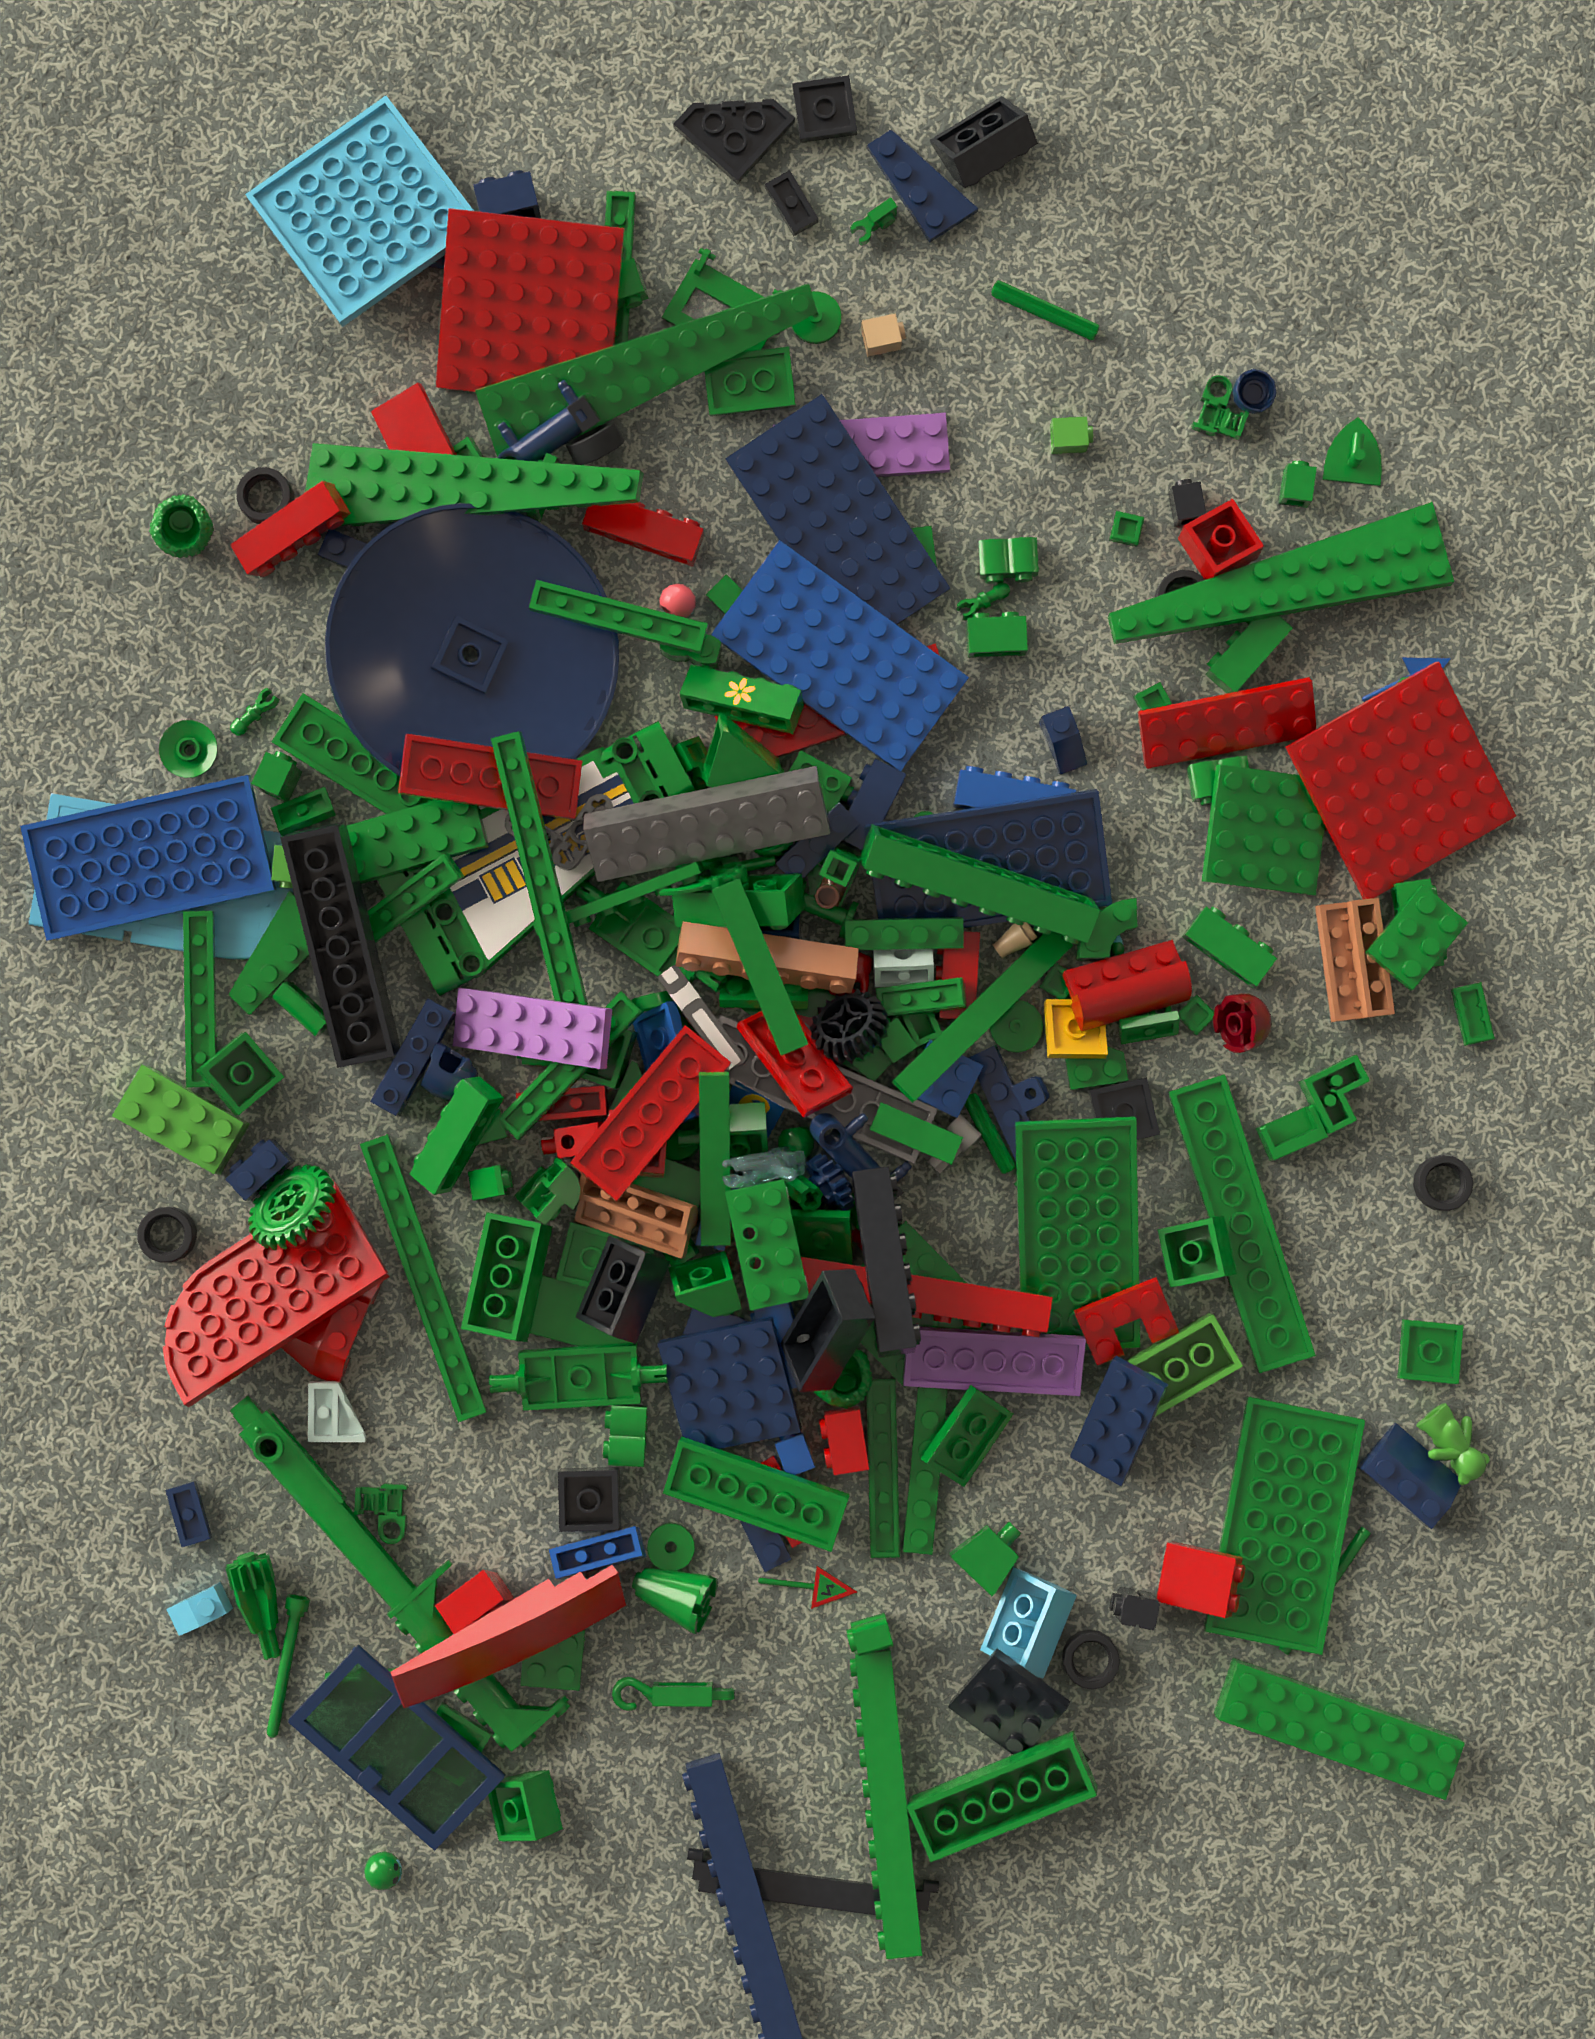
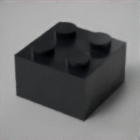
M620 1467L561 1468L558 1471L559 1532L610 1531L620 1529Z

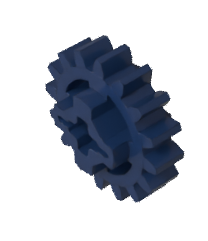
M821 1154L806 1162L808 1167L806 1171L810 1175L808 1180L815 1184L823 1193L821 1197V1204L823 1206L826 1204L829 1209L832 1208V1210L849 1211L855 1206L853 1204L855 1199L850 1194L852 1192V1184L848 1181L843 1169L838 1164L834 1165L832 1160L828 1161L826 1155L822 1156Z

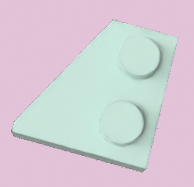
M310 1381L308 1383V1442H366V1434L340 1381Z

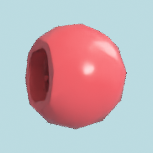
M684 584L669 585L662 591L659 598L660 607L666 613L688 618L696 607L695 595Z

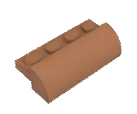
M1379 898L1315 906L1331 1022L1395 1014L1390 974L1365 953L1383 932Z
M581 1173L579 1182L581 1190L575 1222L680 1259L686 1256L691 1232L697 1225L698 1207L696 1205L633 1183L616 1202Z

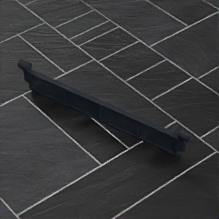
M688 1848L687 1860L694 1861L692 1879L699 1880L698 1892L716 1894L715 1889L721 1888L718 1877H711L707 1861H702L703 1849ZM753 1867L762 1900L876 1915L874 1901H880L879 1889H873L872 1883ZM924 1879L923 1890L916 1889L919 1920L921 1910L928 1911L930 1893H938L939 1881Z

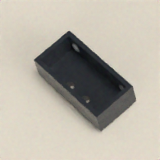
M855 1269L822 1271L780 1343L799 1392L831 1390L875 1319L874 1310L867 1300L864 1286L859 1280Z

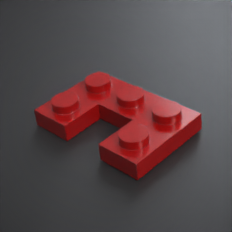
M1157 1277L1074 1310L1097 1366L1112 1360L1115 1356L1120 1357L1124 1355L1114 1328L1141 1318L1152 1343L1179 1333Z

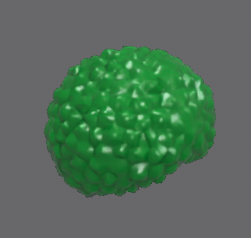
M185 494L173 495L171 498L159 503L153 513V519L150 523L151 528L149 529L156 545L164 553L178 558H188L189 556L193 557L195 554H200L208 545L214 531L213 522L206 508L194 496Z
M856 1348L832 1389L813 1392L828 1404L843 1407L844 1409L851 1408L860 1401H863L872 1386V1372L867 1355Z

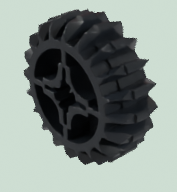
M857 989L853 994L845 993L842 996L836 994L835 999L832 1001L826 1000L825 1007H817L818 1015L812 1016L813 1024L810 1026L812 1039L817 1040L815 1043L816 1049L818 1051L823 1049L825 1057L833 1061L836 1060L841 1065L846 1060L853 1064L855 1058L858 1057L864 1061V1055L868 1052L874 1054L873 1048L875 1046H882L881 1039L888 1037L886 1030L890 1027L888 1013L881 1001L876 996L873 997L868 991L863 993Z

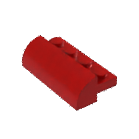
M1173 940L1065 970L1062 975L1073 1001L1071 1008L1081 1032L1117 1022L1119 1019L1130 1018L1188 1001L1192 994V983L1186 961H1181Z

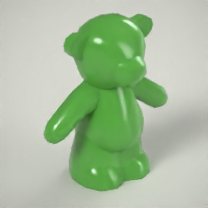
M1443 1403L1427 1413L1416 1424V1427L1421 1431H1425L1432 1438L1434 1445L1439 1448L1428 1451V1457L1439 1461L1451 1460V1467L1459 1476V1484L1466 1485L1469 1481L1481 1477L1485 1472L1486 1466L1490 1461L1489 1456L1470 1446L1472 1440L1471 1417L1464 1416L1460 1426L1458 1421L1455 1420L1450 1407Z

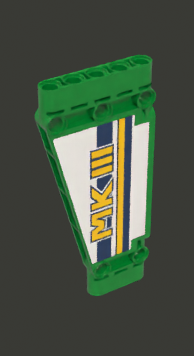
M659 721L626 738L617 739L613 745L607 748H598L576 759L582 761L576 817L588 799L595 794L608 796L611 799L613 808L645 802L650 797L664 798L661 792L662 789L666 791L668 797L695 791ZM634 739H638L644 750L643 753H640ZM629 746L633 749V754L629 759L618 757V750L621 747ZM649 763H651L658 778L654 779L647 766ZM603 800L600 804L595 802L592 805L595 808V812L606 810V802ZM490 807L480 810L489 847L453 857L452 859L465 877L401 924L439 996L474 978L476 979L484 975L535 929L533 926L536 924L516 841L505 828V818L509 814L508 810ZM542 815L544 825L562 837L574 822V820ZM584 824L579 825L575 830V835L580 840H586L583 830ZM547 833V837H548V841H549V845H550V843H551V837H550V835ZM569 838L567 842L571 843L572 846L568 852L563 850L560 852L563 858L561 863L565 864L566 861L573 862L575 859L572 856L574 849L577 847L581 851L584 846L576 844L572 838ZM589 850L579 865L572 870H563L554 864L563 903L578 888L582 887L581 884L584 881L590 880L595 875ZM428 865L419 869L408 870L409 876L404 871L377 880L387 897ZM446 905L451 906L453 910L451 918L445 921L440 920L438 916L440 908ZM427 913H430L437 926L436 928H434ZM442 938L444 939V941H445V943H446V945H447V947H448V949H449V951H450L449 954H448V952L446 951V949H445V947H444V945H443V943H442V941H441ZM471 957H477L480 961V967L475 972H468L465 967L466 961ZM454 964H457V966H458V968H459L461 974L463 975L464 979H461V977H460L458 971L456 970Z

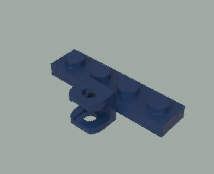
M994 1045L968 1058L984 1065L978 1080L1016 1160L1015 1122L1032 1121L1027 1111L1045 1103L1050 1098V1093L1043 1078L1040 1076L1030 1077L1014 1084L997 1045ZM1030 1088L1035 1089L1036 1097L1030 1094Z

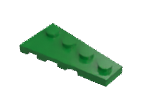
M292 891L287 893L228 994L248 1015H251L309 957L295 895Z

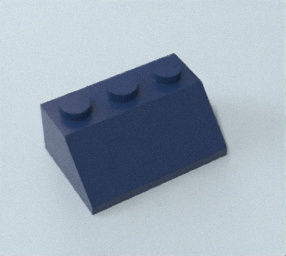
M1395 1422L1357 1466L1358 1469L1419 1522L1430 1529L1438 1523L1452 1506L1461 1487L1456 1474L1441 1461L1429 1458L1428 1450Z

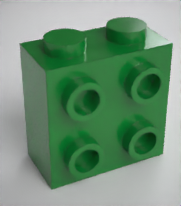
M800 750L789 771L817 766L827 813L838 802L843 801L846 803L854 787L850 786L852 777Z

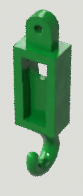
M624 1677L616 1682L612 1690L614 1703L626 1711L635 1710L637 1707L636 1703H626L621 1698V1691L626 1686H632L640 1691L652 1703V1706L712 1707L713 1700L735 1699V1689L713 1688V1682H653V1686L650 1687L636 1678Z

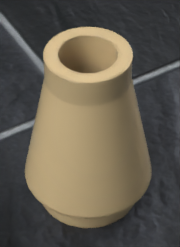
M1024 922L1023 926L1013 924L992 945L1003 959L1011 953L1032 945V941L1038 937L1029 923Z

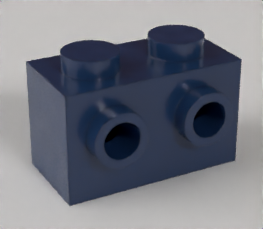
M262 1139L250 1150L253 1154L246 1161L240 1159L228 1170L231 1174L225 1180L244 1201H252L262 1189L267 1187L266 1185L270 1181L273 1182L278 1174L281 1175L295 1162L276 1140L269 1139L266 1142Z

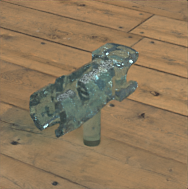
M790 1146L771 1149V1152L726 1159L723 1161L722 1166H732L735 1171H742L743 1176L736 1174L723 1176V1182L730 1188H744L780 1177L793 1181L796 1176L803 1175L805 1172L804 1151L790 1152Z

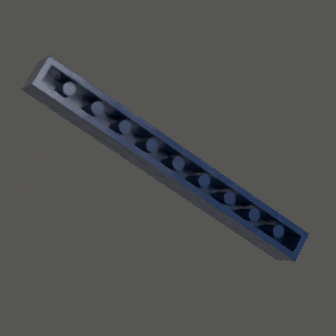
M720 1753L685 1763L687 1772L682 1774L687 1791L693 1790L696 1800L690 1803L695 1820L701 1819L704 1830L699 1831L703 1849L709 1848L712 1859L707 1860L711 1877H718L721 1888L715 1889L720 1907H727L729 1917L724 1918L729 1936L735 1935L738 1945L732 1947L737 1965L743 1964L746 1975L741 1976L745 1994L752 1993L754 2004L749 2005L754 2024L760 2022L763 2033L758 2034V2038L803 2039Z

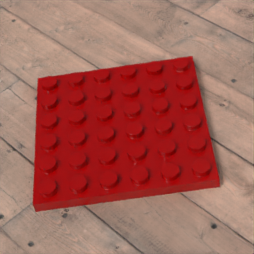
M448 208L436 387L475 392L476 389L614 346L625 228Z
M1440 662L1432 663L1285 747L1363 899L1379 896L1393 888L1394 884L1407 880L1516 817Z

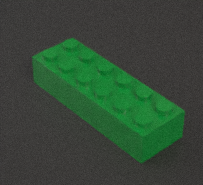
M1073 1730L909 1797L907 1809L930 1862H933L1097 1796L1098 1786Z

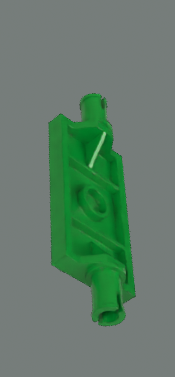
M587 880L581 886L590 893H586L581 888H578L576 896L587 903L610 895V893H603ZM622 881L613 893L630 886ZM644 896L645 901L632 906H628L627 902L616 905L618 911L604 917L598 912L588 929L658 977L670 967L676 965L681 927H676L675 917ZM679 967L690 984L695 979H699L716 993L722 987L713 979H716L723 985L727 981V976H719L713 972L702 970L688 971Z
M637 1343L519 1350V1371H516V1374L489 1376V1385H492L490 1393L517 1392L522 1398L523 1411L641 1404L642 1384L668 1383V1378L666 1377L667 1364L656 1366H641V1363L639 1364Z

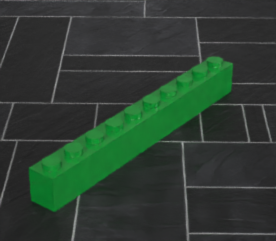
M887 1648L859 1656L858 1652L855 1651V1659H850L851 1677H857L858 1689H853L854 1707H860L861 1719H856L857 1737L864 1738L865 1749H859L860 1767H867L868 1779L862 1780L864 1798H870L871 1806L870 1810H865L867 1828H873L874 1840H868L870 1859L876 1858L877 1870L871 1871L873 1889H879L880 1901H874L876 1920H882L883 1931L878 1932L879 1951L885 1950L886 1959L922 1956L891 1650Z

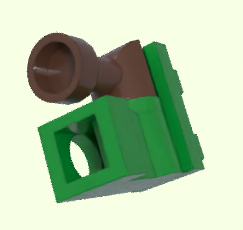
M836 847L835 851L830 850L819 873L822 879L814 894L815 900L820 907L829 909L834 906H842L862 863L860 857L839 847Z

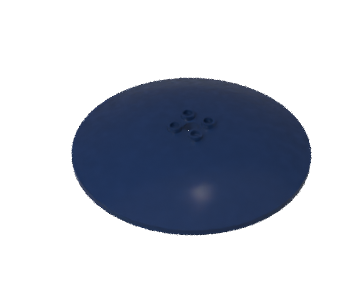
M459 503L437 506L416 512L388 526L376 535L348 566L335 591L326 622L325 663L328 680L334 700L353 735L377 761L396 775L400 776L406 734L493 747L491 738L521 731L527 752L576 759L598 732L608 713L618 679V634L529 610L536 580L607 598L601 583L583 557L565 539L547 526L516 511L497 515L464 514L468 509H475L472 504ZM466 647L474 648L478 653L477 661L472 663L465 661L462 656L463 649Z

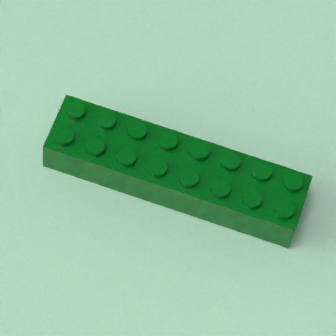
M871 824L860 855L864 869H867V874L873 877L883 879L884 876L894 878L895 883L900 886L912 888V885L924 888L923 893L939 898L940 894L951 897V902L967 907L969 903L978 906L979 911L990 916H995L996 913L1007 916V921L1016 925L1023 926L1024 922L1035 925L1034 929L1043 934L1051 935L1052 931L1062 934L1063 940L1078 944L1079 940L1088 943L1100 912L1099 907L1090 897Z
M1234 1657L1230 1663L1214 1711V1715L1220 1721L1444 1800L1447 1798L1465 1744L1461 1739L1452 1734Z

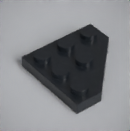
M762 99V102L746 103L745 100L722 101V104L704 105V102L692 103L674 122V129L737 185L795 123V117L774 99Z

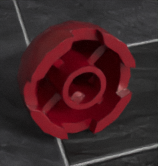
M1251 994L1225 996L1222 1003L1216 1005L1213 1015L1214 1031L1221 1034L1222 1039L1226 1043L1223 1046L1233 1053H1243L1262 1045L1269 1036L1272 1026L1271 1014L1267 1005L1261 999Z

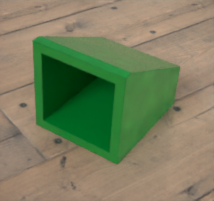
M719 713L703 766L706 786L717 787L784 772V769H781L778 757L726 715Z

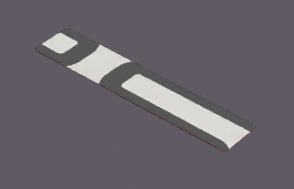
M673 965L658 976V980L701 1038L732 1062L726 1071L745 1058L679 967Z

